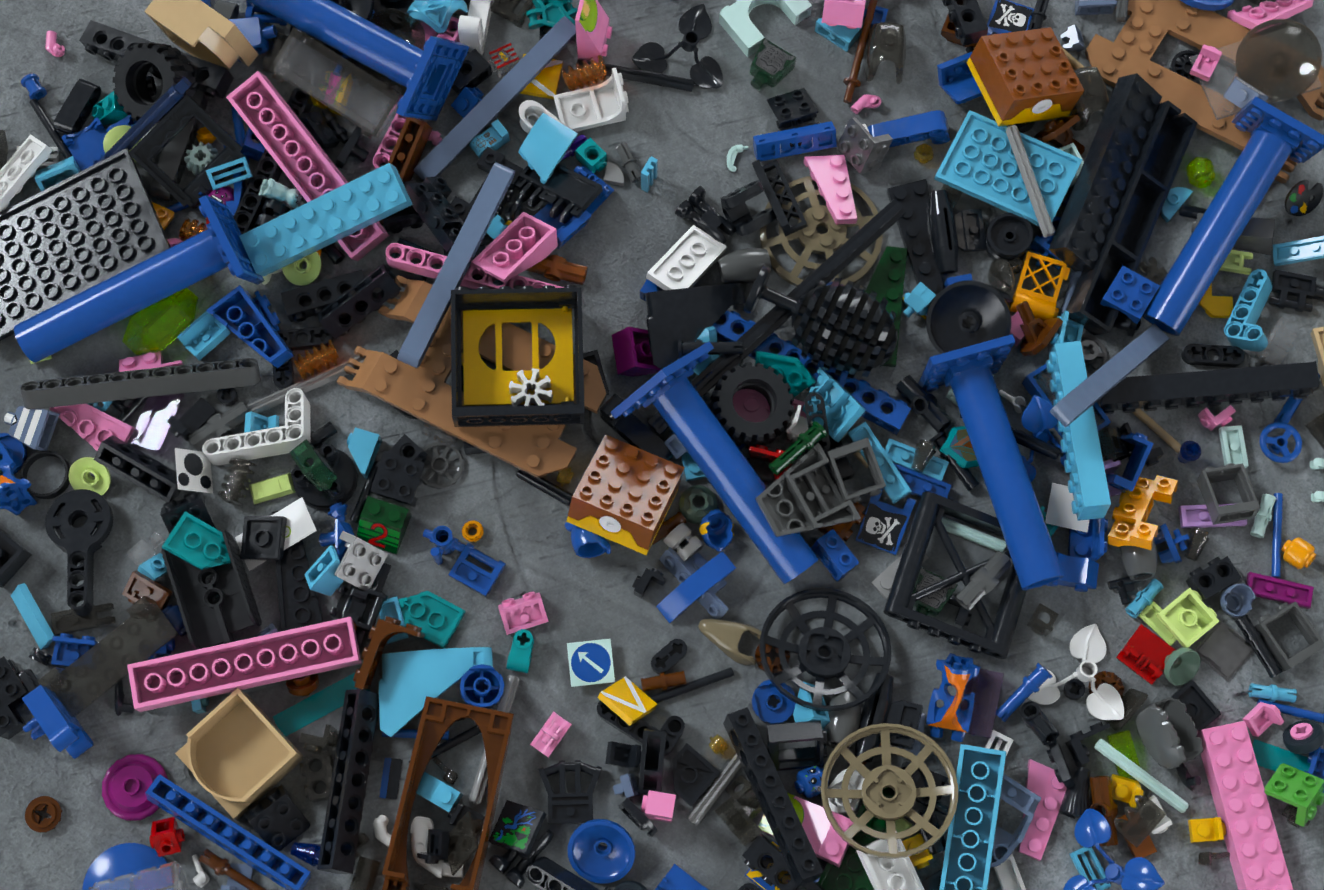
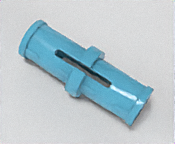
M1152 579L1142 591L1136 594L1133 602L1125 608L1126 613L1132 618H1137L1147 605L1150 606L1154 597L1164 588L1162 583L1157 579Z
M1251 683L1249 686V691H1252L1249 692V697L1268 699L1271 702L1276 700L1296 702L1297 696L1293 695L1297 694L1296 689L1280 688L1274 684L1265 686Z

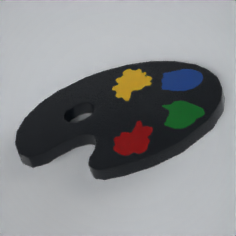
M1302 180L1295 184L1285 199V210L1287 213L1293 216H1303L1313 211L1323 197V185L1316 183L1311 190H1308V180Z

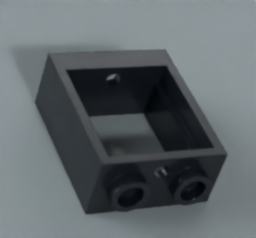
M821 720L767 725V750L777 771L804 769L812 766L823 767V758L827 757V747L824 744L827 743V731L822 729ZM815 740V747L779 750V744Z

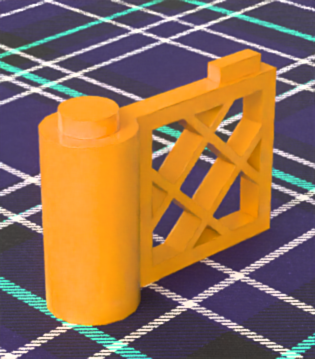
M1027 251L1012 298L1013 302L1010 304V311L1016 313L1018 311L1016 306L1021 302L1027 301L1035 318H1040L1041 320L1057 318L1059 308L1056 307V302L1063 280L1067 281L1070 268L1063 261ZM1030 257L1037 259L1042 268L1032 272L1028 265ZM1052 264L1061 266L1059 275L1052 278L1047 269ZM1044 270L1049 281L1039 285L1034 274ZM1031 276L1036 288L1032 290L1023 289L1024 279ZM1051 282L1055 290L1053 297L1045 295L1041 287Z

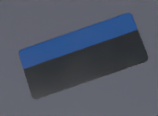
M384 759L380 798L397 799L402 759Z

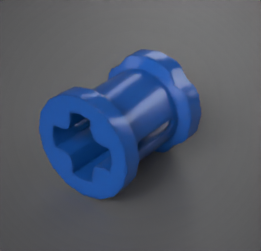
M28 74L22 78L21 85L26 87L31 100L34 98L40 100L46 96L47 91L39 83L37 74Z

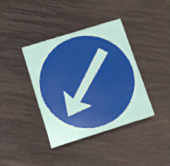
M611 639L567 643L571 687L615 682Z

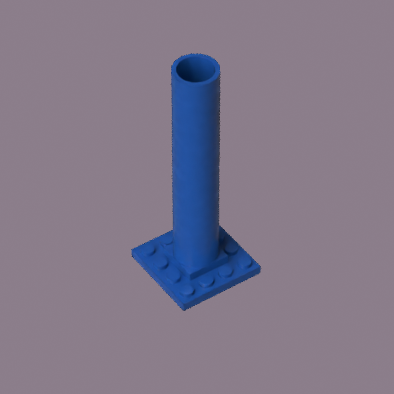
M246 0L406 87V92L400 98L396 112L403 117L437 121L470 48L464 43L430 36L424 44V50L331 0Z
M1256 96L1231 121L1236 124L1235 127L1240 131L1250 132L1251 138L1142 315L1150 324H1156L1162 331L1171 335L1179 336L1288 157L1294 162L1304 163L1324 149V135Z
M207 195L199 198L201 203L199 209L205 218L207 217L210 222L206 225L207 230L15 325V337L22 351L32 362L36 363L227 267L233 276L236 275L238 278L257 285L264 282L263 276L256 274L239 237L242 234L229 207Z
M1013 334L930 357L918 384L927 392L935 391L942 385H946V387L951 386L1022 590H1030L1060 580L1064 577L993 377V374L999 372L1015 344Z
M710 341L661 369L610 413L615 419L621 415L627 417L635 411L634 407L638 410L643 406L646 408L653 404L783 584H786L819 559L800 532L781 537L775 536L755 500L767 487L688 378L694 374L693 370L696 368V365L710 357L708 353L714 349Z

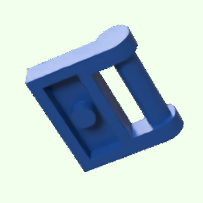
M467 543L464 551L460 554L448 575L487 597L497 578L504 570L506 563L501 560L499 562L476 550L474 545ZM471 556L494 570L490 574L467 561V558Z

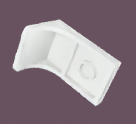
M612 68L610 78L601 84L553 95L561 124L577 132L625 121L626 112H629L627 104L629 101L627 92L623 91L622 74L617 73L616 68Z

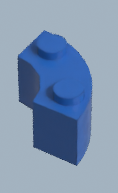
M1056 553L1064 577L1047 584V586L1055 587L1062 585L1074 587V590L1079 592H1087L1088 589L1097 588L1099 563L1090 558L1072 557Z

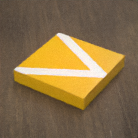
M553 59L520 94L554 100L553 95L557 93L563 61Z
M626 676L601 691L597 697L629 726L655 710L658 705Z

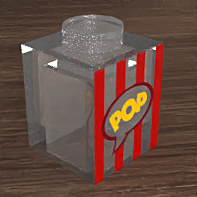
M511 43L489 52L490 61L488 63L491 65L492 73L496 72L499 78L505 76L520 61Z

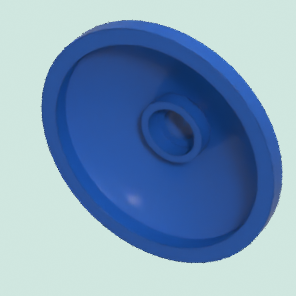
M595 819L581 824L573 832L568 843V858L571 866L581 877L594 883L605 884L620 880L630 871L634 863L635 845L632 837L621 825L610 820ZM604 842L607 846H601L600 843Z

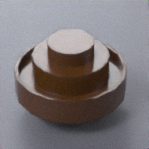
M318 674L286 680L289 693L296 696L310 695L317 689L320 683Z

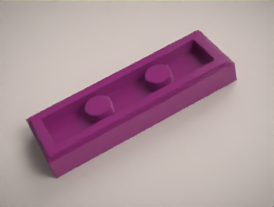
M1253 572L1247 573L1246 585L1251 587L1255 597L1281 603L1287 602L1289 605L1296 601L1299 607L1311 608L1314 587Z

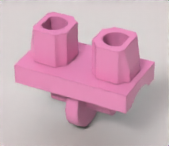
M553 711L530 745L549 758L572 724Z

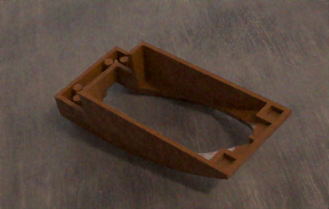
M426 696L382 872L385 878L382 890H409L410 888L407 868V840L413 803L423 774L434 751L449 727L460 718L472 719L481 731L487 761L488 798L485 821L476 854L460 885L452 884L450 889L479 890L514 714Z

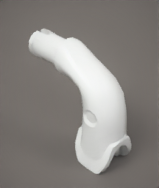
M415 817L411 824L410 833L412 854L417 864L437 878H442L443 876L463 878L464 864L446 863L444 860H439L438 864H427L425 859L417 858V853L427 852L428 829H434V823L428 817Z

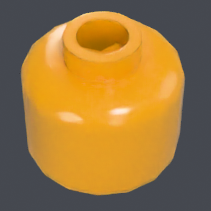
M1300 537L1292 541L1288 539L1281 549L1284 551L1283 560L1297 569L1308 568L1317 555L1314 553V546Z

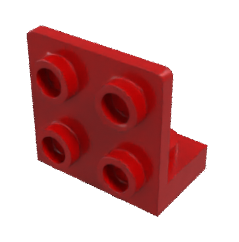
M758 444L755 447H749L751 458H758L770 463L784 452L783 450H776V452L768 451V447ZM793 462L789 466H787L778 476L774 474L775 480H777L790 467H792Z

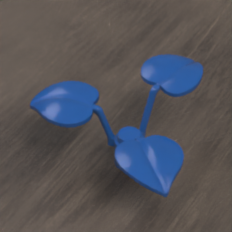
M1033 395L1029 405L1022 414L1021 421L1023 427L1032 432L1033 437L1045 442L1051 440L1056 447L1061 449V445L1049 431L1058 422L1049 412L1053 406L1047 400ZM1030 450L1028 461L1022 456L1031 482L1036 476V468L1031 464L1034 457L1033 450ZM1062 452L1064 454L1061 456L1060 462L1064 466V460L1067 459L1065 452Z
M1089 808L1084 811L1076 823L1074 830L1075 838L1085 848H1091L1095 845L1097 850L1109 862L1105 869L1106 878L1091 880L1088 883L1084 876L1076 875L1067 881L1063 890H1097L1092 885L1109 884L1110 882L1121 885L1123 890H1158L1165 884L1154 865L1145 858L1135 857L1127 862L1125 868L1115 864V861L1100 846V844L1107 843L1111 838V827L1108 820L1095 809Z

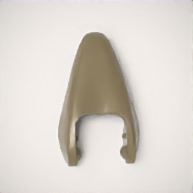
M703 619L700 621L698 628L702 634L733 661L743 665L756 664L753 656H747L738 651V643L745 631L760 639L761 630L752 625L726 620Z

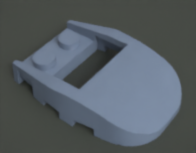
M1005 774L1003 775L1000 799L1024 813L1025 817L1013 835L996 825L991 867L1004 863L1019 843L1021 844L1034 817L1037 805L1041 800L1040 796Z

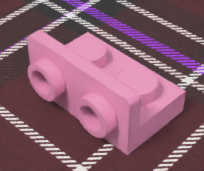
M528 592L522 598L516 600L509 598L498 605L507 635L521 629L549 622L540 593Z

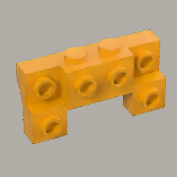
M1156 475L1155 480L1139 477L1133 491L1122 492L1119 498L1120 505L1113 510L1112 519L1115 521L1108 534V544L1116 547L1136 546L1151 550L1153 539L1158 535V526L1146 523L1152 510L1154 500L1171 504L1173 492L1177 491L1178 480Z

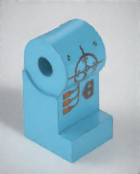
M498 119L491 123L492 126L476 136L469 144L479 158L487 146L496 151L510 141L508 131Z

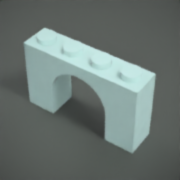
M737 0L731 6H725L720 11L719 24L748 58L763 48L765 38L749 18V13L755 7L762 4L775 5L785 13L794 25H797L811 15V3L808 0Z

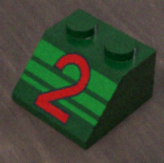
M368 496L360 515L357 537L380 550L397 555L412 515L409 509Z

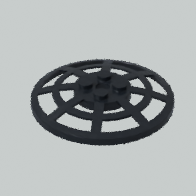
M807 589L786 597L770 612L760 636L759 651L761 663L771 683L789 700L817 711H842L865 702L883 684L891 663L890 637L878 614L861 599L836 589ZM828 598L826 611H812L800 615L794 606L795 603L807 599ZM837 600L855 607L867 619L857 626L849 618L835 613ZM786 609L793 621L785 628L780 640L768 636L769 629L774 620ZM825 618L823 627L812 630L805 623L807 620ZM833 620L844 624L852 631L843 636L837 630L832 629ZM873 625L882 641L883 657H870L869 644L864 632ZM796 627L804 635L799 645L786 642L790 633ZM856 638L859 639L862 646L863 656L851 655L849 643ZM766 645L778 648L779 660L784 673L776 677L773 676L767 662ZM820 649H827L830 655L822 657L818 651ZM785 651L798 654L800 664L790 669L786 661ZM849 663L862 665L859 673L852 681L844 673ZM868 666H882L876 683L864 694L856 685L865 676ZM806 671L816 677L815 687L803 683L796 676ZM837 677L844 685L835 689H823L824 680ZM791 680L801 689L813 693V702H806L795 697L785 690L781 684ZM849 691L857 698L843 705H821L822 695H838Z

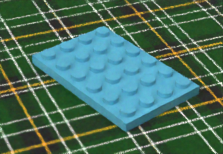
M969 110L934 180L1008 213L1027 219L1030 223L1039 226L1006 134L1007 126L998 127L996 121ZM1019 132L1052 222L1081 165L1082 159Z

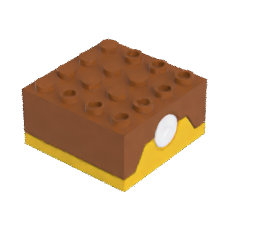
M1051 27L981 36L967 61V65L998 127L1067 117L1085 91Z
M605 434L572 496L566 522L647 555L678 492L685 467Z

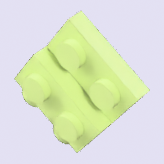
M1191 588L1185 590L1156 615L1183 648L1191 646L1219 622L1215 611L1207 607L1202 602L1200 594Z

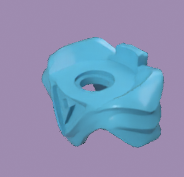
M415 0L408 8L407 13L409 14L410 27L413 26L416 20L428 24L437 33H443L447 30L454 12L463 10L467 13L468 9L464 0Z

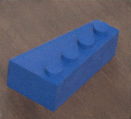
M241 285L206 310L276 368H279L294 357V354L254 299Z

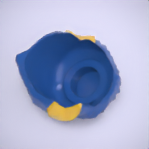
M714 509L702 518L699 532L707 546L720 552L731 543L735 536L732 519L729 515L720 511V509Z

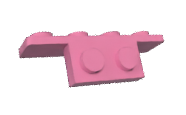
M157 351L120 359L119 372L184 364L182 360L163 364L162 352Z

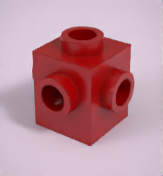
M175 817L152 822L149 838L152 849H156L158 857L181 852L185 835L183 829L178 827Z

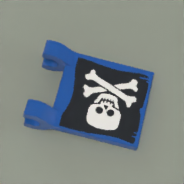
M995 0L987 22V35L1027 30L1032 18L1031 13L1034 9L1010 0Z
M881 494L870 498L865 512L866 516L862 520L855 541L896 555L916 500L908 497L903 509L881 502L879 500Z

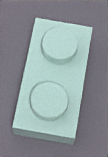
M1242 425L1220 427L1218 430L1224 466L1230 463L1235 465L1243 463L1244 467L1247 468L1249 465Z

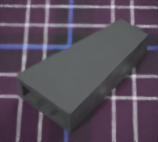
M1198 213L1197 220L1192 221L1191 233H1193L1204 213ZM1252 217L1233 248L1271 255L1275 219Z

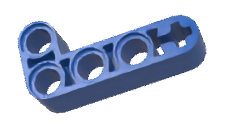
M941 110L873 124L867 127L872 137L889 134L893 139L889 148L931 139L932 143L937 145L950 141L948 121L945 113Z

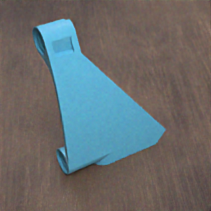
M447 648L382 654V679L379 681L380 730L392 738L423 710L426 696L438 698L458 682L472 666L484 664L493 667L492 648Z

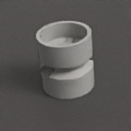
M681 523L666 536L663 542L668 547L676 550L678 556L685 562L699 552L704 544L697 536H691L692 531L685 523ZM686 541H688L689 543L684 548H682L681 546Z

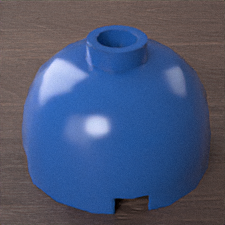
M484 664L475 665L469 668L461 677L459 689L461 697L467 705L490 709L500 701L505 685L503 677L494 670L495 668Z

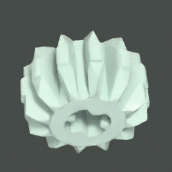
M200 141L199 146L196 147V145L192 144L193 149L186 150L188 155L184 157V161L187 163L186 167L195 176L219 153L210 143L204 145Z

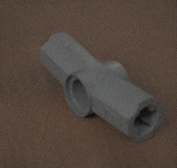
M1000 551L995 553L985 566H982L969 579L970 582L955 597L957 602L968 611L971 610L984 595H987L999 583L998 579L1012 565L1010 558Z

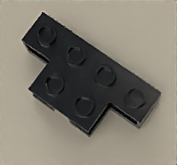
M3 656L0 658V737L9 740L21 732L23 726L26 725L17 708L24 704L22 698L30 692L17 677L20 671L14 662L10 659L6 660Z

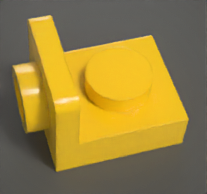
M1112 774L1113 799L1129 803L1130 807L1135 809L1137 802L1140 803L1143 797V790L1139 781Z
M1221 817L1188 820L1191 843L1224 840L1226 828L1224 822L1221 821Z
M921 834L902 841L907 851L922 845L924 841ZM928 849L909 856L917 870L930 865L928 860L933 859Z

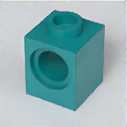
M591 138L587 139L575 150L576 159L592 173L600 172L607 165V153ZM591 155L597 156V158L594 160H591L588 157Z

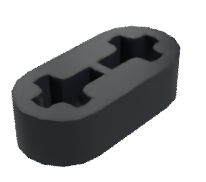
M681 639L670 641L653 656L651 660L653 671L658 674L669 671L686 655V643ZM674 644L676 646H683L681 648V654L677 652L673 656L670 655V653L674 649ZM665 657L669 658L665 662L666 667L664 669L656 667V659L663 660Z

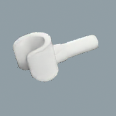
M1003 390L999 391L1001 396L1013 403L1015 412L1022 413L1019 405L1027 407L1022 396L1013 397Z
M195 854L192 856L198 874L193 878V881L202 888L209 882L210 878L201 867L198 855Z

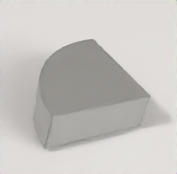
M608 161L604 182L624 186V175L621 169L616 164Z

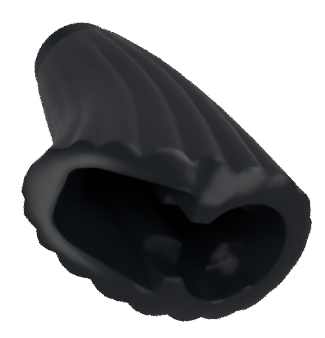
M1078 767L1077 771L1073 774L1075 786L1066 790L1059 809L1061 814L1075 819L1081 817L1084 811L1090 808V770Z

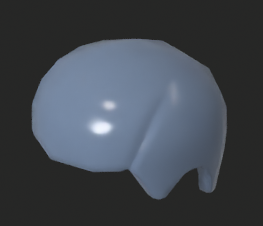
M1244 583L1232 584L1223 590L1220 597V606L1225 614L1231 617H1243L1253 609L1252 601L1255 599V594L1251 587Z

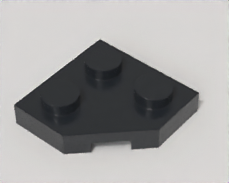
M688 743L672 759L674 792L692 807L720 774V771Z

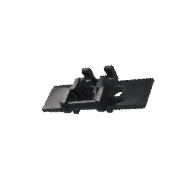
M383 563L372 584V589L368 591H360V588L351 585L350 589L340 585L338 592L341 594L337 607H332L329 614L336 619L346 617L353 619L359 649L367 632L370 633L372 626L375 625L383 602L388 598L387 595L381 592L391 569L389 564ZM374 599L375 601L366 624L361 623L369 600Z

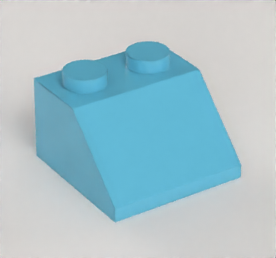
M72 156L36 171L35 181L40 190L43 191L81 172Z

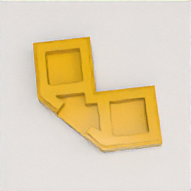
M1211 283L1199 305L1210 318L1229 319L1233 311V297L1212 296Z

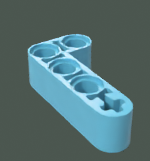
M1263 269L1254 270L1248 276L1224 328V334L1231 346H1237L1254 352L1262 351L1268 345V339L1262 328L1256 325L1273 288L1267 272Z

